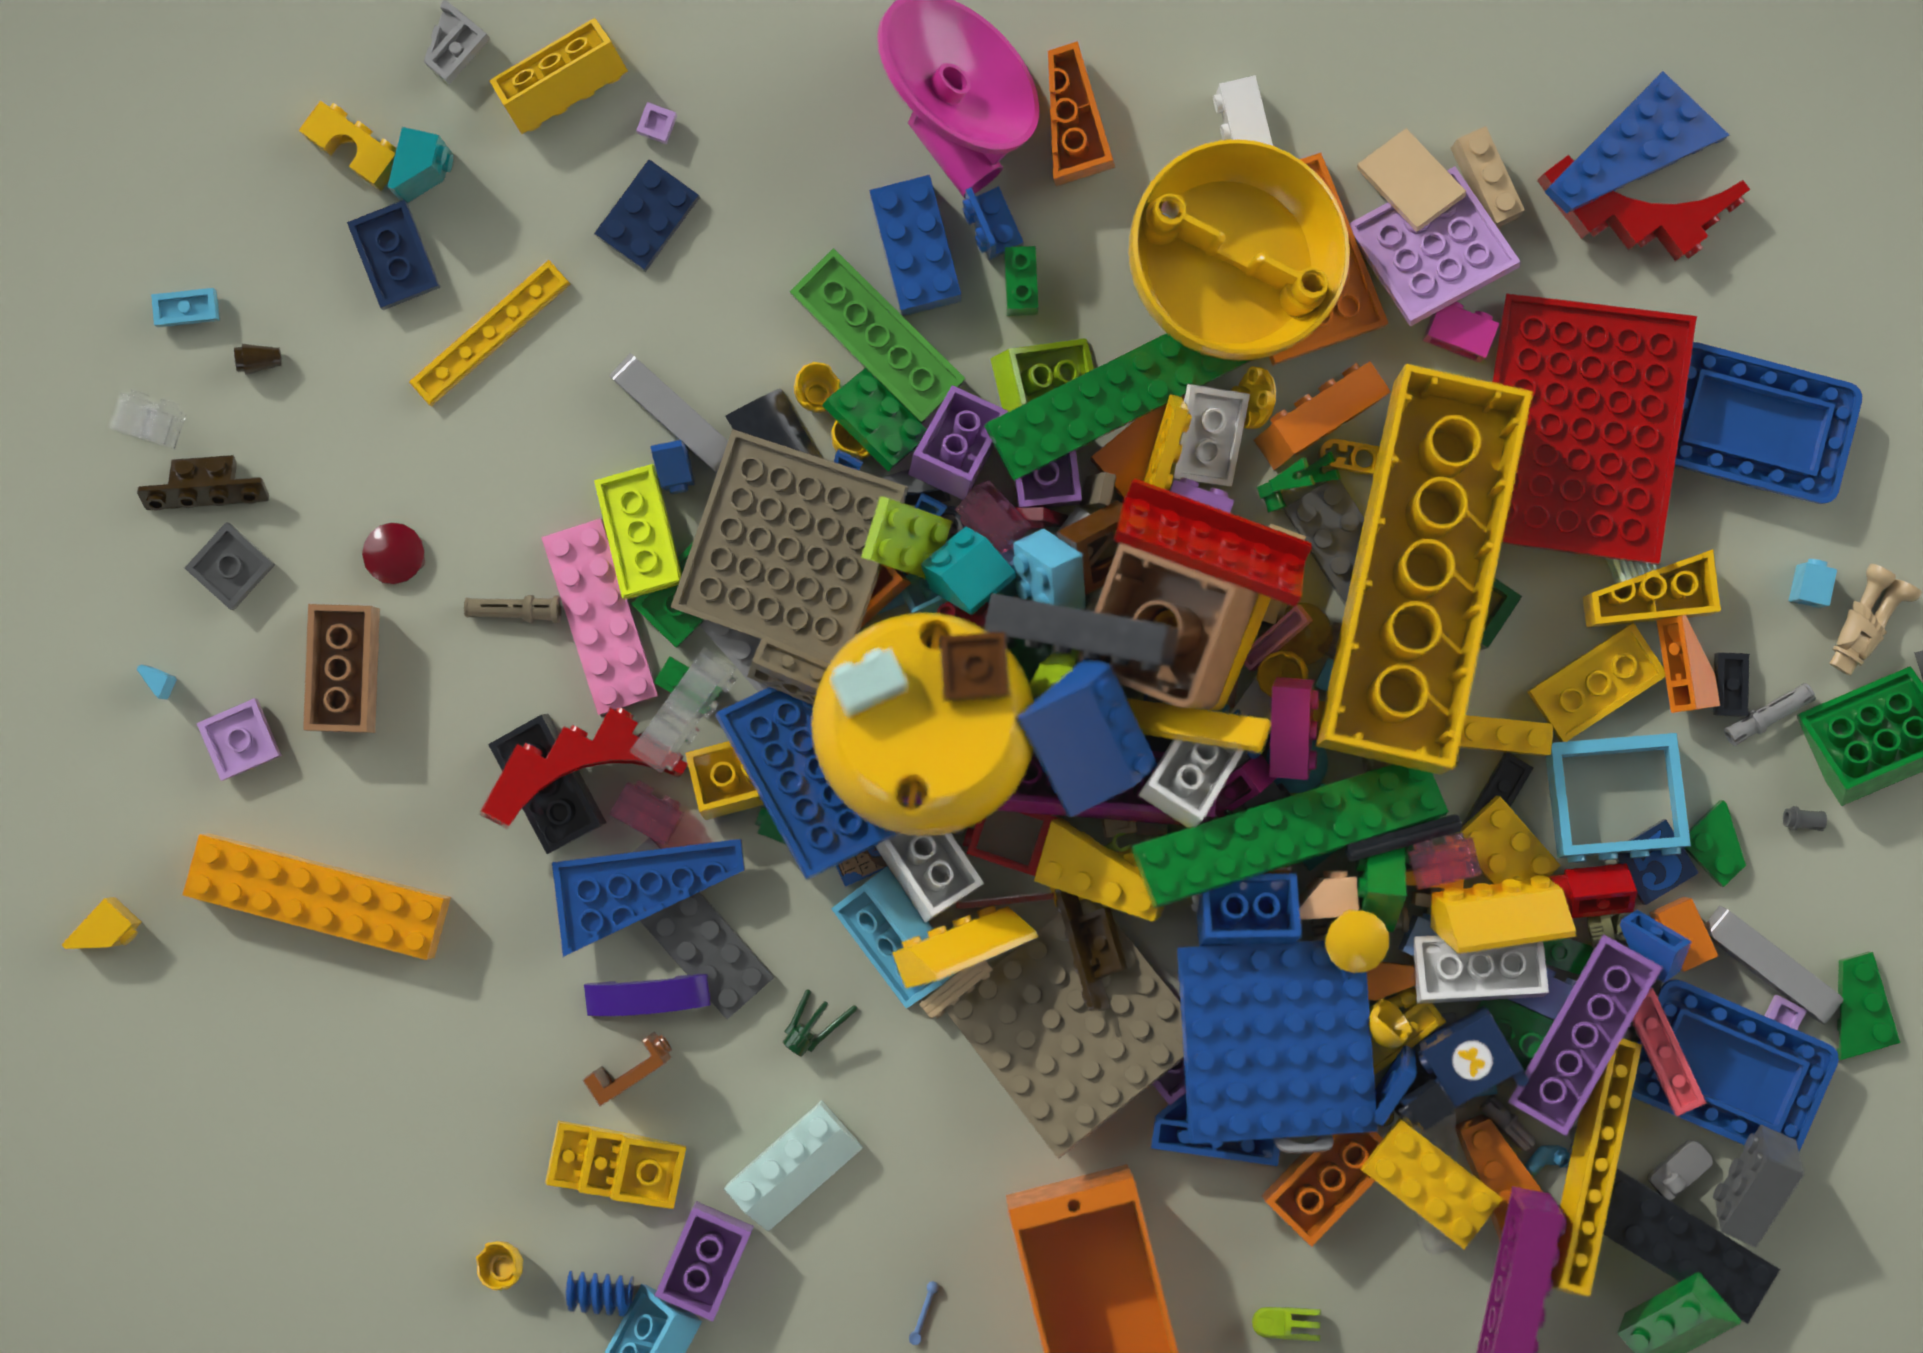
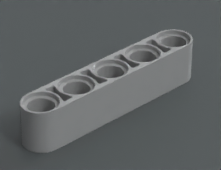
M629 353L609 376L675 437L682 440L686 447L717 474L728 440L634 355Z
M1719 906L1705 924V928L1713 943L1789 1001L1807 1010L1806 1014L1821 1024L1825 1025L1844 1000L1836 991L1726 908Z

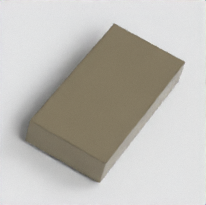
M1103 472L1086 476L1080 506L1089 509L1109 506L1116 475Z

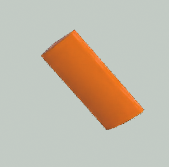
M1166 405L1136 419L1091 456L1090 460L1101 473L1108 472L1116 475L1114 489L1123 500L1133 479L1144 480Z

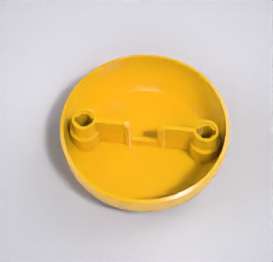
M1234 139L1206 143L1190 149L1176 157L1158 173L1142 195L1134 213L1129 235L1128 255L1133 283L1140 300L1150 316L1166 333L1176 341L1201 354L1219 359L1241 361L1260 359L1287 350L1304 340L1320 326L1332 311L1344 287L1349 267L1350 248L1347 227L1337 200L1315 171L1300 159L1275 146L1257 141Z
M923 612L903 614L885 619L866 628L847 642L834 656L823 674L813 705V744L817 760L833 791L860 817L874 825L897 833L918 836L942 835L962 830L980 822L1003 805L1017 789L1026 773L1034 750L1017 717L1034 703V699L1023 669L1013 654L1007 649L1010 698L944 703L941 651L938 649L940 636L989 633L988 631L966 620L945 614ZM930 642H931V649L927 647V645H928ZM881 648L883 652L891 649L907 680V690L847 717L830 684V676L835 674L833 670L847 662H851L854 666L865 661L864 655L875 649ZM918 794L922 802L915 808L916 796ZM906 797H908L907 806L904 804V800Z

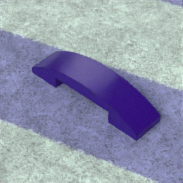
M707 974L682 975L672 979L623 983L609 981L584 984L587 1016L644 1015L711 1005Z

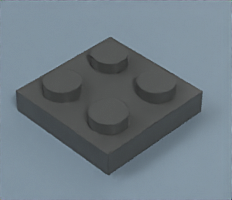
M226 522L186 565L185 569L225 606L234 611L276 564L231 523Z

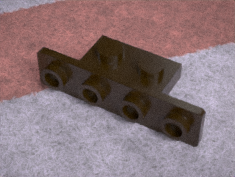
M234 455L171 460L168 484L139 486L137 488V494L146 510L193 508L212 505L223 506L239 503L252 504L269 501V493L262 478L235 479L237 462Z
M1055 889L1057 897L1056 906L1062 915L1065 926V938L1070 944L1074 957L1073 966L1079 975L1083 989L1082 998L1089 1011H1105L1110 1006L1102 978L1128 968L1111 909L1103 907L1083 915L1078 896Z

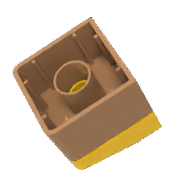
M1120 543L1095 612L1180 628L1173 666L1161 665L1160 671L1140 668L1141 661L1131 660L1130 666L1110 662L1111 656L1101 654L1100 660H1091L1110 665L1118 682L1174 705L1212 711L1220 710L1227 703L1257 636L1271 598ZM1082 650L1079 652V662L1086 658L1081 657Z

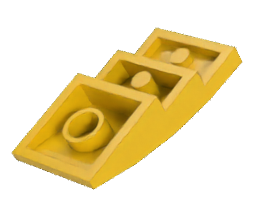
M558 1120L545 1183L549 1186L576 1189L579 1193L610 1197L616 1201L674 1209L686 1146L626 1132Z

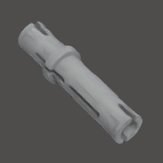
M1803 683L1757 711H1749L1748 716L1724 728L1725 736L1733 746H1736L1756 733L1762 734L1771 724L1795 712L1804 705L1815 701V693L1807 683Z

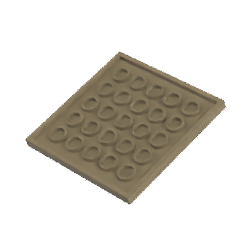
M732 429L671 608L760 639L765 635L830 663L841 648L859 633L882 564L861 558L880 496L904 503L909 488Z
M1088 899L1079 900L1083 915L1103 908L1100 903ZM1061 914L1037 932V938L1023 943L995 965L989 973L990 977L985 981L982 979L974 985L975 989L972 992H965L959 997L960 1001L954 1006L950 1004L944 1009L1058 1159L1184 1059L1181 1003L1115 921L1128 968L1102 978L1110 1008L1105 1011H1089L1082 998L1083 989L1079 975L1073 966L1074 957L1070 944L1065 938V926Z

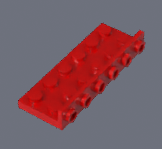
M1138 479L1132 480L1125 496L1114 538L1116 542L1297 607L1301 599L1305 561L1312 549L1311 542Z

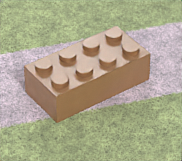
M308 604L303 730L375 733L380 608L364 605Z

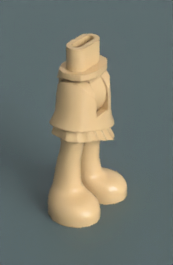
M1869 564L1866 570L1867 586L1860 602L1854 601L1852 610H1848V616L1839 634L1837 645L1832 649L1836 653L1829 664L1849 676L1852 675L1857 665L1862 666L1863 660L1868 658L1878 644L1884 640L1883 636L1887 634L1885 627L1896 607L1902 601L1914 602L1922 594V591L1914 585L1895 579L1896 575L1876 564ZM1886 589L1885 595L1873 615L1871 610L1882 591Z

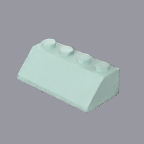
M821 1100L730 1180L724 1190L746 1215L769 1232L855 1156L863 1146Z

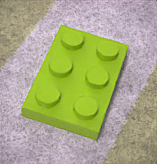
M880 496L861 558L926 579L920 564L946 543L952 521Z

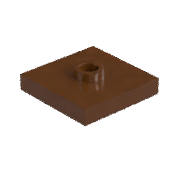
M1006 632L940 636L944 703L1010 698Z

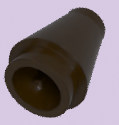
M250 344L234 347L237 372H245V375L282 366L280 347L273 348Z

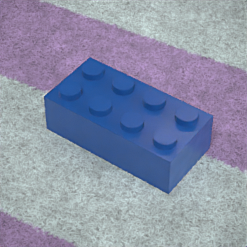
M930 174L869 190L901 315L904 317L961 302V291Z

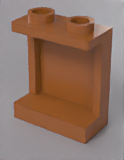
M654 1031L644 1038L642 1042L651 1056L616 1080H611L603 1066L583 1079L599 1106L616 1097L672 1058L669 1054L672 1048L662 1034L658 1036Z

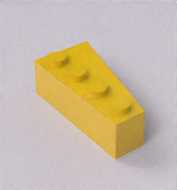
M1713 549L1584 596L1583 605L1586 628L1657 621L1686 615L1687 618L1709 616L1720 612L1721 607Z
M1060 817L1051 821L1034 879L1035 882L1153 922L1162 916L1164 906L1153 908L1137 865H1133L1120 857L1121 855L1112 849L1104 847L1090 835L1071 826L1063 818Z

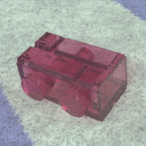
M989 480L977 484L955 508L961 515V523L965 527L967 526L986 537L1000 554L1009 551L1014 546L1013 542L1020 540L1031 527L1030 523Z
M639 779L636 784L627 782L609 815L660 844L667 845L685 814L684 811L679 809L681 803L668 795H665L663 799L652 794L654 788Z
M1463 833L1445 836L1446 843L1433 845L1432 840L1413 844L1414 850L1407 851L1416 889L1419 890L1480 876L1481 870L1473 838H1464Z

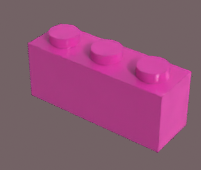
M1276 677L1274 681L1271 705L1269 777L1308 780L1311 770H1316L1317 751H1312V740H1317L1319 723L1318 721H1313V710H1318L1320 692L1314 690L1315 680Z

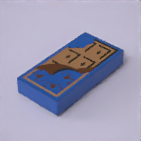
M875 846L836 865L845 887L888 867Z

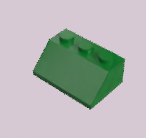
M1697 1272L1625 1312L1617 1334L1634 1353H1687L1740 1325L1741 1320L1700 1272Z

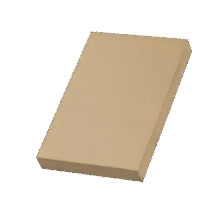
M1407 128L1357 164V169L1416 232L1420 231L1466 196V190Z

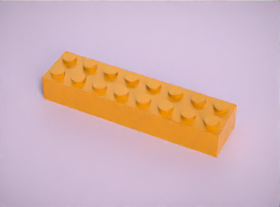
M211 833L199 834L182 896L424 960L435 958L451 897Z

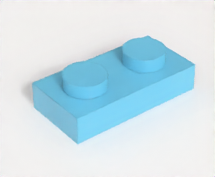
M214 288L151 295L153 319L156 327L220 321L217 290Z

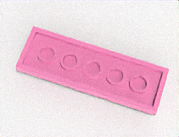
M601 518L541 537L598 715L606 714L610 708L616 710L617 707L624 708L658 697L659 694L629 601L621 597L603 520Z

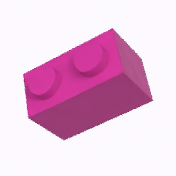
M1455 302L1434 313L1431 316L1422 341L1478 363L1487 357L1499 326L1498 322L1492 320L1493 317L1482 311H1475V313L1463 309L1464 306L1459 302Z

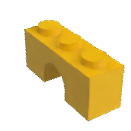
M320 100L298 131L330 156L341 144L347 142L355 143L357 145V154L349 167L358 176L382 191L389 181L397 148L384 138L378 142L371 137L373 131L357 120L354 125L347 120L348 113L335 103H332L329 107Z

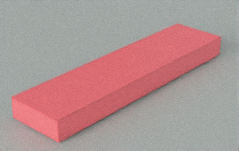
M1651 987L1631 1022L1674 1114L1678 1117L1706 1104V1101L1656 993Z

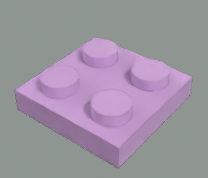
M256 698L196 723L221 781L230 779L282 756L261 705Z

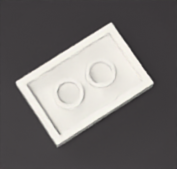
M1187 384L1184 402L1189 409L1188 414H1191L1192 418L1188 432H1182L1179 444L1182 445V452L1178 463L1173 462L1170 474L1173 475V478L1181 479L1183 477L1196 482L1232 487L1250 394Z

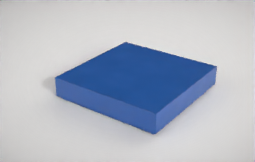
M1407 1045L1403 1046L1375 1088L1376 1111L1373 1115V1121L1381 1126L1384 1125L1416 1077L1415 1050Z

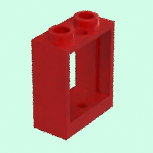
M1018 812L1042 820L1028 865L976 848L986 818L976 823L974 829H967L963 846L968 847L966 854L1036 876L1051 821L1058 819V817L1048 814Z

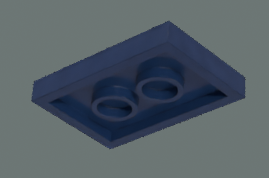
M648 159L594 234L646 272L697 203L700 196Z
M405 199L347 222L382 310L441 288Z

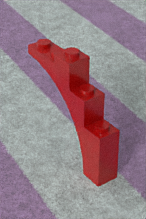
M1567 155L1543 173L1537 180L1543 190L1546 191L1574 160ZM1741 180L1716 195L1698 201L1678 204L1649 203L1611 191L1569 213L1564 212L1554 201L1553 203L1581 239L1589 233L1595 237L1610 226L1628 250L1636 244L1642 248L1657 237L1672 258L1677 261L1683 255L1690 259L1702 250L1703 246L1700 243L1709 237L1705 231L1720 221L1717 214L1725 208L1729 213L1745 202L1741 196L1751 189L1744 180Z
M619 707L616 710L610 708L593 740L588 739V733L579 727L571 725L569 729L564 726L546 759L540 756L542 751L527 743H525L524 747L517 744L479 815L508 829L520 810L539 791L557 779L583 768L604 764H634L658 769L679 778L688 763L682 760L684 756L670 748L664 751L656 747V741L642 733H639L638 736L632 734L638 722L632 720L634 715Z

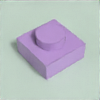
M647 102L636 130L637 134L667 144L677 118L676 112Z
M1775 995L1764 1016L1797 1030L1807 1010L1779 995Z

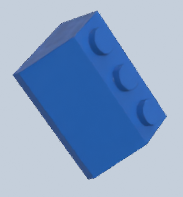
M1261 874L1199 894L1197 908L1199 947L1222 945H1294L1302 936L1296 874Z

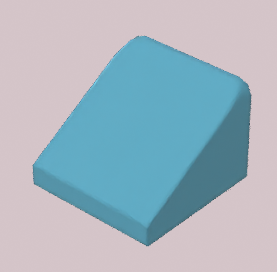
M138 665L137 671L155 696L159 699L167 700L177 680L175 676L152 666Z

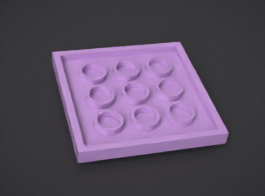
M1455 166L1447 171L1466 190V196L1420 231L1416 232L1389 202L1349 223L1361 253L1409 326L1420 322L1520 267L1521 261Z

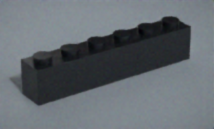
M991 594L985 630L989 633L1006 632L1007 643L1014 644V639L1020 638L1024 639L1023 646L1042 649L1043 643L1053 645L1052 651L1071 655L1073 648L1082 650L1081 657L1100 660L1101 654L1111 656L1110 662L1130 666V661L1136 660L1141 661L1140 668L1160 671L1161 665L1173 666L1180 628L997 594Z

